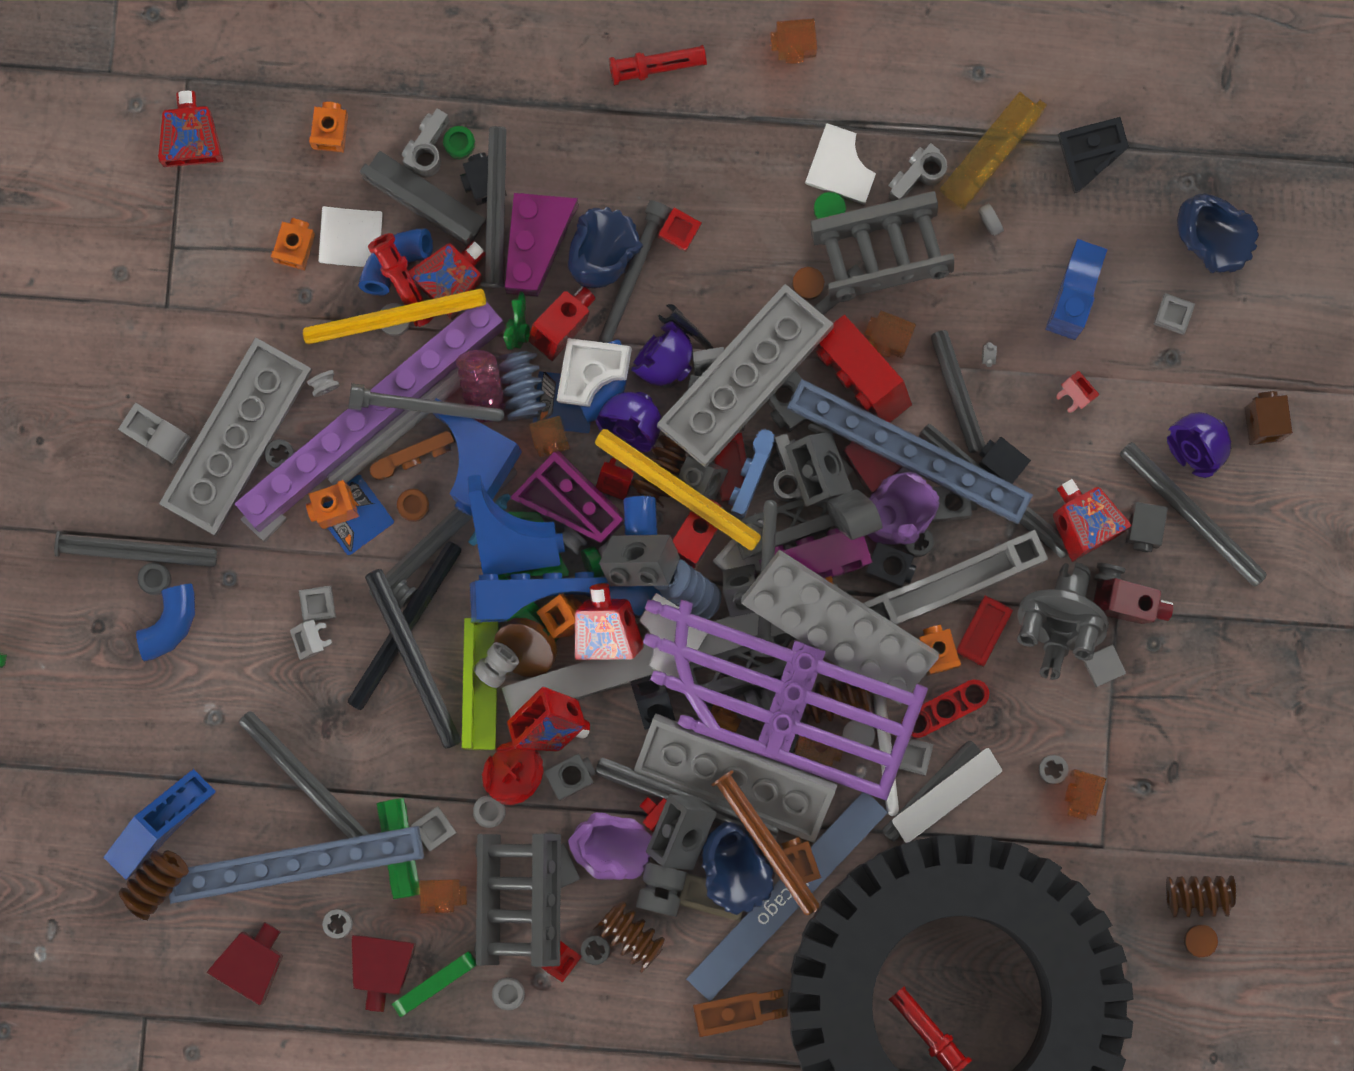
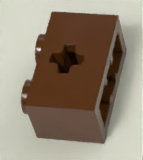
M1277 391L1258 393V397L1252 398L1253 401L1244 407L1249 445L1281 442L1293 433L1287 395L1278 396Z

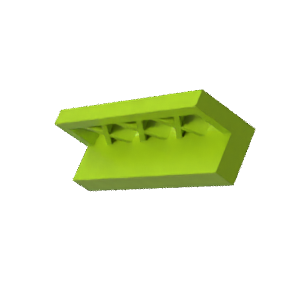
M464 618L462 749L496 750L497 688L490 687L481 681L474 672V666L480 659L488 656L487 651L494 643L495 634L499 630V622L471 623V618Z

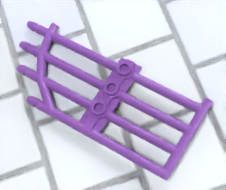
M681 599L679 609L666 604L662 605L661 602L655 600H647L645 606L647 611L656 615L660 614L661 617L676 622L674 642L665 638L660 639L659 636L654 634H646L643 643L651 648H658L662 652L674 655L679 678L672 675L667 676L666 673L661 671H653L650 680L658 685H666L669 689L685 694L700 719L694 720L693 717L680 715L678 725L887 801L929 688L916 684L913 693L825 662L823 658L826 651L795 640L792 649L702 618L691 614L693 603ZM688 628H695L786 661L781 679L770 677L687 647ZM689 661L776 692L770 709L766 710L694 684ZM817 674H823L908 705L902 724L812 692ZM704 701L764 722L758 741L721 728ZM806 704L896 735L891 754L800 722ZM795 734L886 766L880 783L877 784L790 753L789 750Z

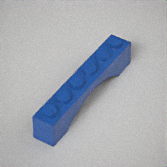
M594 572L575 573V578H562V573L543 574V579H530V574L526 573L511 574V580H498L497 574L479 575V580L470 583L471 623L504 622L524 606L548 596L570 594L591 597L590 586L599 583H609L606 577L594 578ZM609 586L611 599H627L630 601L635 618L641 617L645 611L647 600H651L655 593L661 595L660 591L655 589L654 586Z

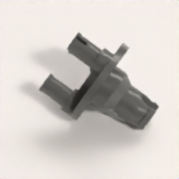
M1067 563L1063 564L1059 571L1055 589L1040 590L1028 594L1022 599L1017 616L1021 628L1017 640L1020 644L1028 647L1037 645L1038 641L1044 643L1045 655L1039 672L1041 676L1047 678L1049 669L1052 668L1050 680L1060 677L1062 663L1069 650H1073L1074 656L1080 660H1091L1094 656L1095 646L1102 643L1107 635L1109 626L1107 616L1099 606L1086 598L1091 575L1089 568L1082 563H1075L1072 575L1067 573L1069 565Z

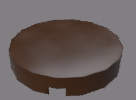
M513 618L503 624L495 634L494 643L498 642L506 645L518 657L519 664L512 672L523 677H536L546 674L556 661L557 647L555 640L551 634L548 636L543 631L544 627L538 622L527 618Z

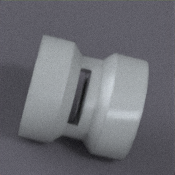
M495 642L488 649V656L480 659L474 666V672L485 684L498 688L505 681V674L512 672L519 664V660L510 648L502 643Z

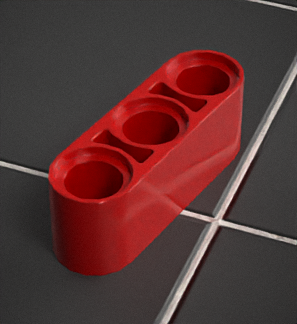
M969 680L924 703L918 716L924 720L925 728L920 733L912 732L910 738H922L981 708L989 699L990 692L987 685L980 680ZM969 686H976L981 690L982 699L979 703H970L966 699L965 691ZM944 700L952 704L953 714L950 718H942L938 715L936 710L938 702Z

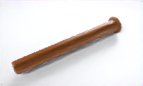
M729 771L713 782L711 786L717 785L805 915L812 914L820 907L818 901L731 776L734 771Z

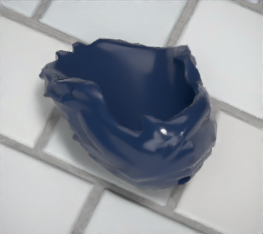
M1206 193L1195 195L1184 201L1180 206L1177 216L1179 236L1188 250L1193 251L1198 258L1202 259L1210 273H1215V271L1219 273L1235 272L1236 270H1241L1246 261L1252 260L1253 255L1251 252L1257 248L1255 241L1258 239L1259 233L1251 214L1246 213L1245 210H1237L1228 201Z
M597 207L588 209L578 219V229L571 241L568 269L575 281L585 288L596 289L616 282L623 273H626L625 267L631 258L643 248V244L639 242V235L633 220L628 216H623L618 209L614 212L609 207H606L604 210Z
M723 822L709 834L703 846L702 867L706 871L705 887L707 889V897L712 899L715 904L724 907L726 912H731L734 915H738L742 911L749 913L753 911V907H761L762 901L768 900L771 897V891L774 890L773 879L775 873L771 864L765 859L764 854L744 825H738L736 822Z

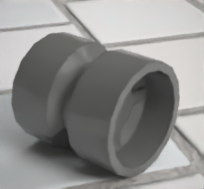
M646 862L642 878L646 883V887L639 890L636 907L677 917L681 901L677 893L684 889L687 872ZM656 887L668 889L665 899L654 896Z

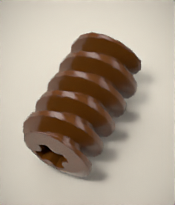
M660 435L658 441L663 448L653 446L651 451L657 459H650L671 474L679 475L681 471L679 464H684L686 451L668 436ZM643 477V481L633 479L632 485L638 494L656 498V505L664 508L659 497L670 498L668 494Z
M834 680L829 681L827 690H825L821 682L816 683L815 693L859 709L864 708L865 711L871 712L869 691L856 686L851 687L850 684L841 682V686L838 688ZM806 704L804 710L807 724L810 715L813 716L817 724L820 723L823 713H825L829 722H832L835 713L810 704Z
M166 850L164 853L153 851L150 854L152 861L145 860L142 864L144 870L137 869L134 873L136 879H129L127 881L128 889L121 888L118 892L130 912L142 920L148 921L150 915L154 914L157 910L158 905L164 902L165 896H169L173 891V887L178 886L181 878L185 877L189 872L185 861L172 851Z
M1181 876L1177 877L1175 884H1173L1172 879L1167 877L1166 900L1168 908H1170L1173 917L1178 916L1180 908H1183L1186 917H1190L1193 908H1196L1199 917H1203L1206 908L1210 909L1212 917H1216L1218 908L1222 907L1225 917H1229L1231 908L1236 904L1234 876H1229L1227 883H1225L1222 876H1216L1214 883H1212L1209 876H1203L1201 883H1199L1196 876H1191L1188 884H1186L1184 877Z
M623 901L613 906L594 929L602 925L604 926L601 935L603 939L613 934L611 946L615 947L622 943L623 948L620 954L624 956L632 952L633 956L630 964L634 965L642 961L643 964L640 969V973H642L663 950L662 946L665 938L660 937L653 941L655 929L650 928L643 932L646 921L641 919L633 923L636 912L632 910L624 914L626 903Z

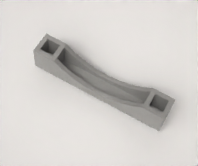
M1033 530L964 562L885 593L863 604L898 626L1043 564L1048 558L1036 530Z

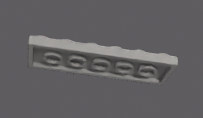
M784 284L657 423V428L707 468L834 328V323Z
M255 337L159 504L217 536L234 507V503L238 500L264 455L266 447L271 443L311 374L312 369Z
M778 550L741 598V604L800 642L826 651L824 657L839 667L908 692H912L916 684L921 681L939 658L936 650L781 550ZM893 700L894 702H896V703L899 704V705L902 704V703H900V702H898V701Z
M655 713L633 772L732 809L717 785L712 787L711 784L733 770L734 773L731 776L763 822L776 826L779 830L802 839L815 842L838 784L696 733L692 729H685L678 725L677 721Z

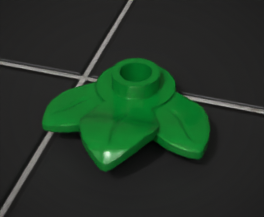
M523 291L519 292L518 299L512 300L514 319L508 320L503 335L508 350H513V348L520 349L523 343H527L529 340L530 325L526 324L525 321L526 298Z

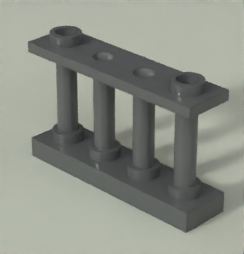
M935 191L810 221L814 246L819 244L826 245L835 282L828 283L830 302L836 300L846 302L854 299L857 295L927 278L941 279L954 272L953 253L941 256L931 219L937 216L938 201ZM915 221L919 223L929 259L910 263L900 226ZM884 229L888 231L898 266L879 271L869 234L873 231ZM853 236L857 238L867 274L848 278L838 241Z
M477 834L475 849L477 857L476 943L474 946L476 965H499V956H531V966H560L561 834H532V844H501V835ZM500 857H532V877H500ZM500 890H532V909L500 910ZM500 923H531V943L500 942Z

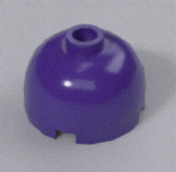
M671 321L661 327L665 332L658 337L653 335L647 341L633 362L636 367H632L631 371L650 384L663 386L672 383L675 379L681 382L692 369L689 365L693 357V345L690 338L679 326Z
M623 392L608 399L599 412L596 424L600 431L607 429L617 437L625 440L626 443L639 452H648L658 440L661 430L657 428V423L662 417L658 408L652 402V398L643 392Z
M1202 412L1191 413L1177 420L1168 429V431L1171 430V434L1167 436V443L1171 453L1183 467L1187 462L1195 470L1192 474L1203 478L1213 476L1221 469L1230 456L1232 448L1227 426L1222 420Z

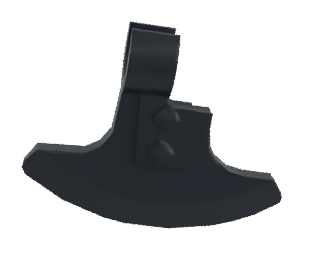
M666 305L672 311L670 317L664 318L660 314L658 315L659 320L664 325L670 321L674 322L706 350L713 349V346L703 333L684 317L675 305Z

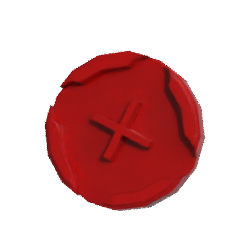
M510 741L496 748L498 751L493 757H488L482 772L483 787L493 799L505 805L519 804L532 796L540 785L544 772L543 760L537 750L514 748L513 741Z

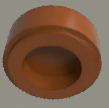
M804 267L795 273L792 287L804 300H813L822 293L825 281L818 269Z
M418 489L405 490L397 500L398 512L407 521H420L429 512V500Z
M1195 925L1186 932L1184 945L1191 955L1208 957L1215 952L1218 946V937L1211 927Z

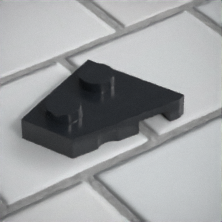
M1121 117L1058 134L1074 193L1080 192L1129 148Z

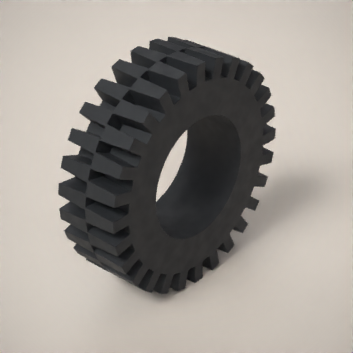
M979 835L934 836L892 847L857 866L846 875L847 877L838 886L831 889L821 901V906L814 917L808 921L802 933L801 944L798 952L794 954L792 962L791 985L788 991L790 1034L800 1063L799 1066L802 1071H899L883 1050L875 1030L872 1010L873 993L879 971L891 950L911 931L937 919L968 916L986 921L1012 937L1028 956L1039 981L1041 1017L1038 1031L1030 1049L1012 1071H1122L1126 1059L1121 1055L1124 1039L1132 1037L1133 1021L1127 1017V1001L1134 1000L1132 983L1125 979L1122 963L1127 962L1123 947L1114 942L1108 929L1113 925L1106 913L1095 908L1089 900L1088 896L1091 893L1079 881L1071 880L1060 871L1062 869L1061 866L1048 858H1042L1029 852V848L1016 843L994 840L992 837Z

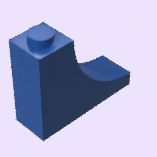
M1080 239L1076 240L1045 330L1076 340L1086 325L1095 299L1094 291L1108 249Z
M433 413L437 419L450 428L458 447V473L449 494L456 502L454 506L471 516L472 510L467 477L481 475L484 488L493 500L520 457L522 450L514 441L473 418Z
M481 475L467 477L468 493L483 575H498L560 565L559 553L565 552L563 534H556L554 522L527 521L507 513L490 498L482 483Z
M194 769L135 815L103 858L127 880L137 869L142 868L143 862L151 858L150 854L153 851H157L190 816L212 798L216 791Z

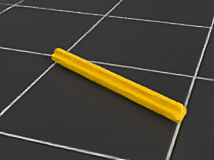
M476 289L305 327L303 329V338L306 344H313L476 308L486 304V297L483 289Z
M603 429L595 440L596 446L751 551L758 545L761 540V535L615 434L607 429Z

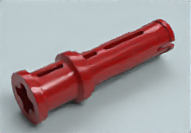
M703 45L648 56L638 52L635 53L634 57L617 60L614 57L609 58L614 86L619 85L620 81L638 78L640 81H643L650 74L707 65Z
M393 233L381 235L371 241L368 245L369 251L375 253L382 266L380 269L381 273L386 278H390L403 304L408 305L424 301L407 270L408 261L406 257L400 255L394 244L395 237ZM433 317L413 322L415 327H421L429 323Z
M905 986L888 999L930 1047L928 1054L931 1057H936L947 1071H961L972 1061L969 1056L965 1057L953 1043L954 1038L951 1034H943L906 990Z

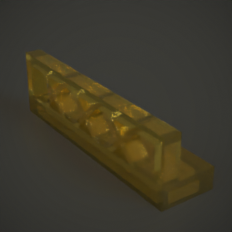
M1019 91L943 184L940 192L965 210L1042 116L1047 105L1041 100L1035 104Z

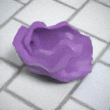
M912 472L900 473L884 479L877 491L872 493L869 498L878 510L883 528L868 534V536L874 542L882 544L901 543L906 545L914 543L920 537L919 534L926 531L936 516L940 504L937 492L926 483V480Z
M593 813L587 821L581 822L576 827L568 843L576 862L582 865L594 878L599 880L635 879L643 874L646 862L650 861V855L646 853V849L652 834L648 833L645 827L634 819L614 817L606 813Z

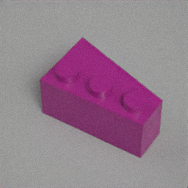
M514 193L505 280L506 294L519 295V292L523 291L525 296H539L559 247L566 236L571 220L578 209V198Z
M553 452L510 497L601 543L606 542L624 524V514L561 452Z
M837 528L825 532L827 537L815 540L814 536L795 541L796 547L787 550L784 549L783 545L775 547V554L778 550H781L824 579L828 576L833 578L853 572L873 563L864 536L850 540Z

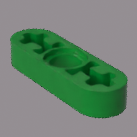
M470 951L466 952L391 1005L399 1017H403L477 966L476 959Z

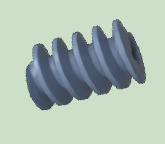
M521 351L497 357L500 360H505L498 365L499 371L507 373L501 377V383L510 385L503 390L504 396L512 398L505 403L507 409L515 410L507 415L508 421L536 418L541 416L538 411L546 407V403L536 402V398L543 395L544 390L534 389V386L542 382V379L532 377L531 374L540 369L539 365L529 363L530 360L537 357V353Z
M681 559L677 564L669 586H654L664 598L669 599L670 602L678 607L680 606L681 599L693 603L691 614L705 619L712 618L721 603V591L718 586Z

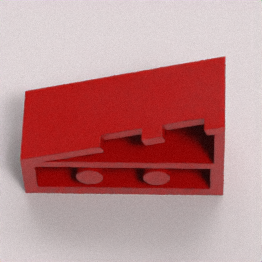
M845 314L836 320L834 328L817 345L819 348L816 351L817 356L827 367L831 364L836 370L835 375L846 389L850 388L856 400L866 411L868 410L869 413L889 423L912 406L904 380Z

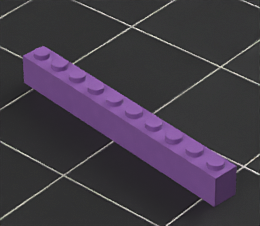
M487 301L484 306L465 310L374 386L370 392L420 398L465 359L473 356L505 329L503 320ZM369 405L368 408L362 407V410L347 409L234 504L258 532H261L281 514L283 515L325 480L330 472L399 416L404 409Z

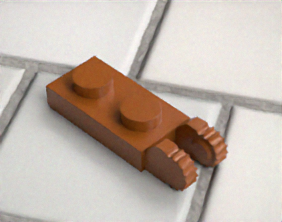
M447 430L379 459L378 462L375 461L370 466V474L376 480H381L385 477L389 478L394 475L396 467L402 465L403 469L407 470L421 464L420 457L432 453L433 458L450 452L451 448L449 445L455 443L453 435Z
M783 989L759 994L752 992L694 1004L693 1008L699 1037L762 1025L764 1021L787 1017V1009L782 1008L761 1014L759 1001L780 999V997L784 996Z

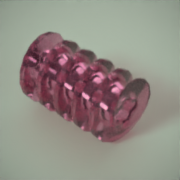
M471 350L458 356L456 366L459 368L458 376L461 379L460 386L463 389L464 404L497 408L504 412L505 401L503 399L496 357L492 353L483 350ZM475 419L481 423L490 422L489 420Z

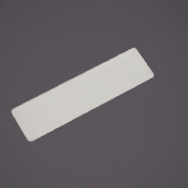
M986 748L893 818L892 822L905 843L911 842L1002 772V768L991 750Z

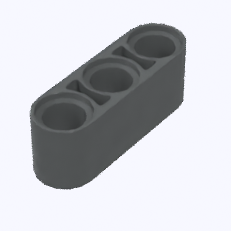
M858 489L826 500L827 509L833 524L850 540L860 538L883 528L875 504Z

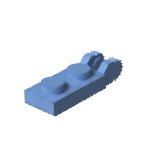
M761 429L756 434L757 438L753 441L754 458L747 457L740 474L745 477L741 489L738 487L734 488L728 505L733 506L732 515L740 519L744 518L773 450L772 447L775 443L774 434L766 429Z

